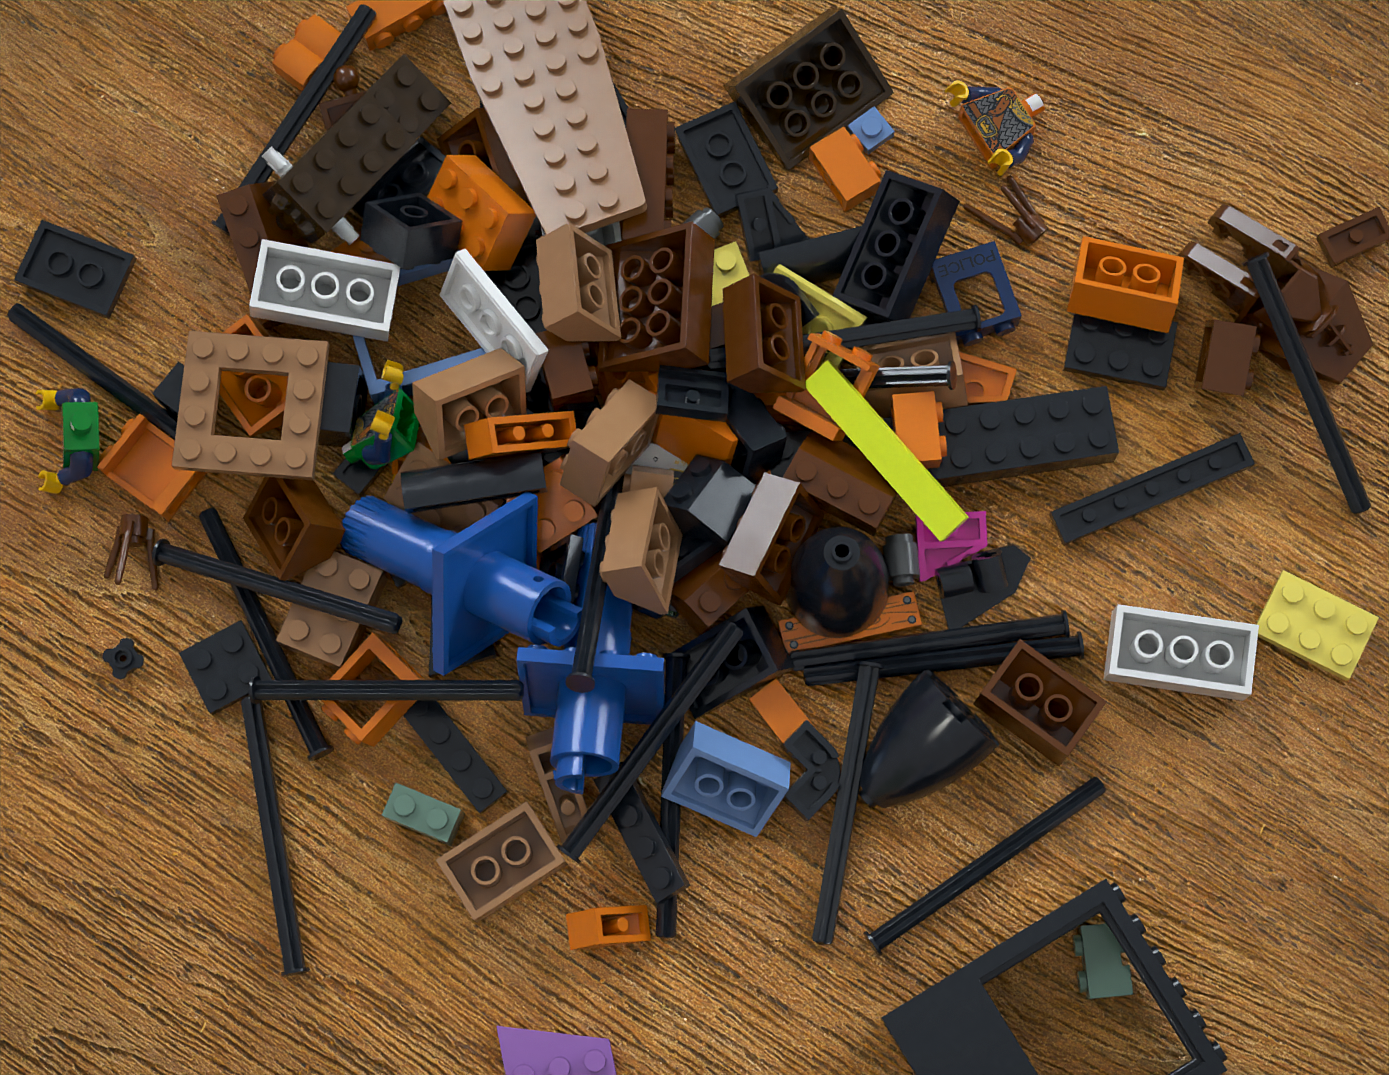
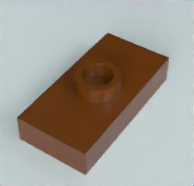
M1377 207L1318 234L1316 240L1332 268L1389 242V224L1380 207Z

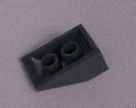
M764 606L745 608L671 652L690 654V659H686L687 676L726 622H733L743 631L740 640L689 707L694 719H698L770 683L775 678L795 668Z

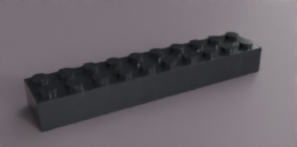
M1107 386L943 409V422L938 423L939 436L945 435L947 456L942 457L939 468H928L927 470L942 487L1112 463L1119 454ZM892 417L882 418L893 430ZM812 429L786 432L788 437L783 455L770 469L772 475L783 478L797 450ZM845 434L842 441L859 449Z

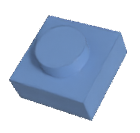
M875 106L847 126V131L850 134L854 133L858 137L867 155L894 137L895 133Z

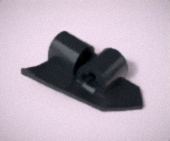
M1014 544L974 554L971 557L972 560L936 568L935 577L948 629L962 628L1014 594L1031 558Z

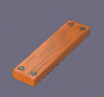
M912 591L889 596L886 606L877 621L867 629L851 637L828 638L817 635L801 625L796 617L778 621L782 642L790 656L792 650L850 643L922 626L915 593Z

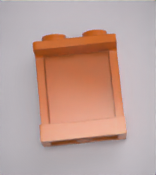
M138 414L135 419L132 418L126 422L121 430L122 436L114 446L110 445L103 451L97 468L106 477L169 522L208 472L174 470L172 459L175 440L150 423L142 414Z

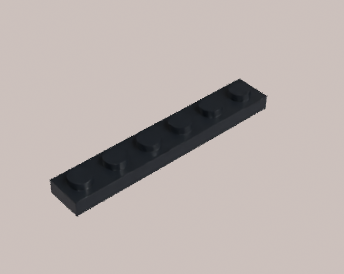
M1241 433L1051 511L1049 516L1063 546L1247 470L1253 467L1255 463Z

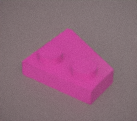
M986 511L965 512L969 518L942 542L915 515L920 569L919 582L926 581L935 576L936 568L956 564L988 546Z

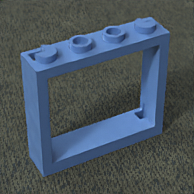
M453 259L441 261L440 264L415 266L411 270L400 269L398 286L447 272ZM353 335L368 390L374 405L384 399L385 386L391 382L382 379L377 380L365 337ZM483 348L404 371L401 383L402 391L407 396L413 395L412 382L484 355L486 352Z

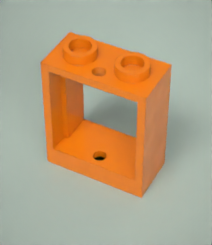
M373 632L329 679L355 680L377 656L400 680H426L384 638ZM321 700L324 703L321 709L335 722L340 719L344 723L346 728L343 731L353 742L358 745L364 742L375 747L417 700H387L364 726L338 700Z

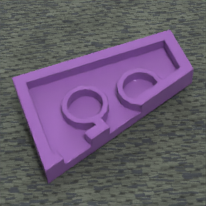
M496 1026L505 1075H617L610 1039Z

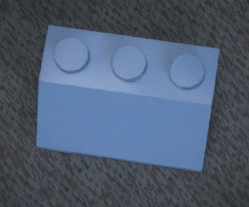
M695 721L678 749L661 797L757 837L789 790L791 762Z

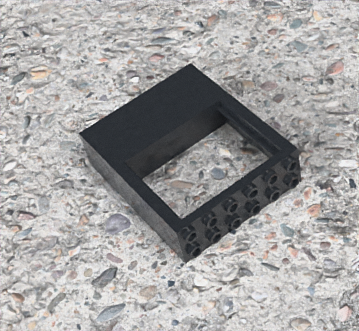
M1107 879L1094 885L881 1017L915 1075H1038L983 985L1100 913L1192 1058V1060L1168 1075H1221L1227 1071L1223 1062L1228 1059L1217 1041H1209L1203 1030L1207 1028V1025L1195 1008L1193 1010L1189 1009L1182 998L1187 996L1178 979L1175 976L1169 978L1162 966L1167 963L1159 949L1155 945L1149 947L1142 935L1146 933V929L1135 913L1129 915L1122 903L1126 901V898L1115 882L1109 884Z

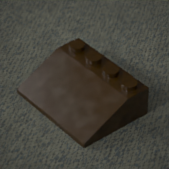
M830 8L723 85L733 102H736L744 118L788 171L809 156L810 146L843 126L847 128L858 117L894 94L842 9Z

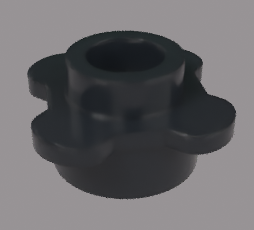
M130 638L121 639L119 645L113 649H106L102 655L103 660L112 667V674L117 679L126 678L127 674L141 668L144 664V657L134 649V642ZM123 655L126 656V661L124 662L120 660Z

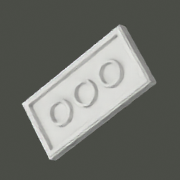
M466 249L456 252L439 294L440 297L486 353L502 348L525 366L526 393L531 391L549 350Z

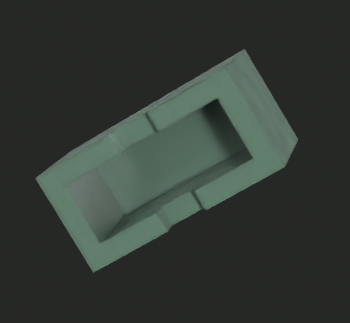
M395 783L381 816L390 822L452 846L465 813L459 808Z
M1105 923L1078 927V934L1073 935L1072 939L1075 957L1081 956L1083 971H1077L1079 992H1086L1087 1000L1133 995L1130 965L1122 966L1121 953L1124 951L1108 925Z

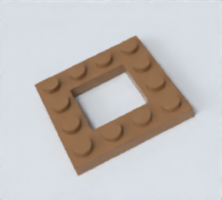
M189 331L172 459L174 470L314 481L330 347L328 341ZM222 371L288 376L281 440L214 435Z

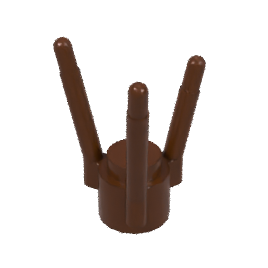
M1011 175L1007 176V181L1016 196L1006 185L1001 186V191L1021 215L1013 223L1016 231L1011 230L967 203L964 204L963 208L1010 237L1018 246L1023 241L1028 246H1031L1048 230V227L1044 224L1045 221L1035 211Z
M138 514L121 515L120 526H117L116 537L104 571V578H110L120 551L114 582L116 585L121 584L129 547H141L142 542L146 541L151 585L153 590H158L157 565H154L152 562L155 529L148 528L149 518Z

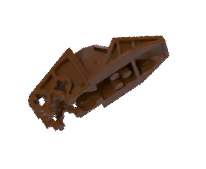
M1225 204L1221 205L1208 221V224L1214 228L1212 232L1221 239L1223 236L1225 238L1230 236L1238 241L1243 247V256L1246 259L1269 252L1270 256L1267 259L1276 281L1284 275L1290 278L1289 282L1281 290V293L1317 378L1341 384L1373 346L1372 339L1348 281L1312 267L1298 256L1301 248L1233 207ZM1192 241L1189 242L1178 254L1179 257H1184L1183 266L1186 268L1185 272L1188 275L1193 273L1197 276L1205 277L1208 285L1213 289L1211 293L1239 314L1234 323L1257 327L1256 334L1260 335L1258 351L1281 370L1292 373L1252 276L1202 245Z

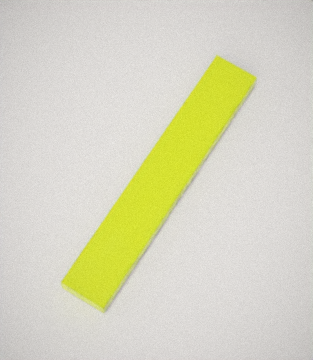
M827 360L805 381L806 389L940 542L946 540L969 518L832 361Z

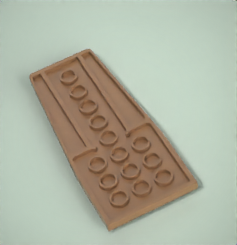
M443 0L473 86L544 234L546 235L567 223L587 233L645 212L647 203L600 35L586 0Z

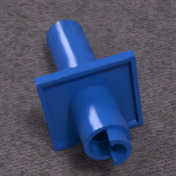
M526 491L459 533L446 530L411 513L407 514L405 510L374 496L361 497L359 501H355V504L351 505L350 510L346 512V516L342 520L345 532L340 544L346 553L418 586L424 592L432 595L433 671L443 676L509 632L537 645L548 642L559 647L569 642L580 626L583 608L571 603V591L568 584L537 569L538 496Z
M597 523L586 524L580 527L576 535L584 538L582 550L585 552L584 563L578 571L577 577L579 595L574 605L583 608ZM608 584L592 677L595 679V687L592 691L586 693L575 692L569 689L565 683L567 675L572 673L579 628L573 638L563 645L562 650H552L543 645L534 644L529 645L527 648L518 647L516 661L519 681L524 684V696L522 699L524 715L555 718L550 758L551 765L556 768V770H553L554 781L560 789L576 794H583L585 777L606 776L615 773L619 769L623 723L651 725L665 706L664 658H659L651 653H638L636 656L630 655L633 603L615 597Z

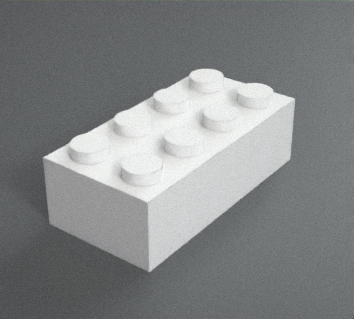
M262 239L249 304L250 317L388 342L400 267L393 263Z
M1117 604L1111 614L1103 680L1244 701L1252 692L1259 625Z

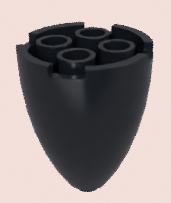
M839 526L820 530L807 538L799 546L791 563V586L785 596L786 602L801 625L811 632L828 638L851 637L876 622L886 606L889 594V573L885 559L876 544L858 530Z
M924 670L902 692L889 709L870 743L863 762L860 778V787L862 789L859 791V795L872 808L876 805L881 808L902 805L941 790L978 766L1000 744L978 715H974L958 698L959 696L930 670Z

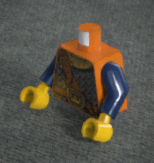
M959 80L954 81L944 90L945 93L949 92L955 96L949 102L951 107L965 103L961 105L958 118L991 169L999 165L1001 168L997 171V174L1002 176L1008 168L1024 162L1034 143L1033 135L1036 124L1032 117L1045 110L1041 98L1036 93L1021 101L1012 88L1002 90L999 87L967 86Z

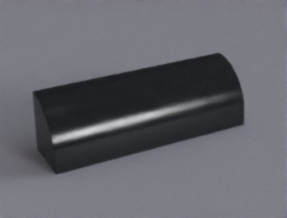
M862 226L759 252L758 267L760 274L773 273L775 268L781 264L812 284L840 278Z
M541 451L401 472L404 509L407 514L513 498L522 495L526 491L532 494L547 492Z

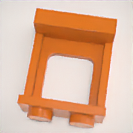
M824 330L822 334L810 333L807 339L812 341L804 357L805 381L818 369L826 352L829 350L861 368L853 386L864 398L880 367L871 361L873 355L856 346L851 351L841 345L842 338L829 331ZM807 389L802 392H787L785 396H778L773 409L832 441L843 440L845 432Z

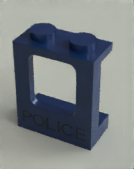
M995 241L935 259L930 270L929 278L932 284H936L946 313L962 310L954 290V284L982 274L991 275L1003 306L1004 313L1002 315L981 322L980 332H975L974 329L955 332L957 345L963 343L965 347L972 346L981 342L984 336L996 333V336L1007 335L1016 330L1015 326L1019 325L1022 317Z

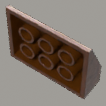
M691 221L607 244L606 247L612 251L621 339L617 341H599L597 369L601 372L658 371L659 365L690 369L708 365L715 239Z

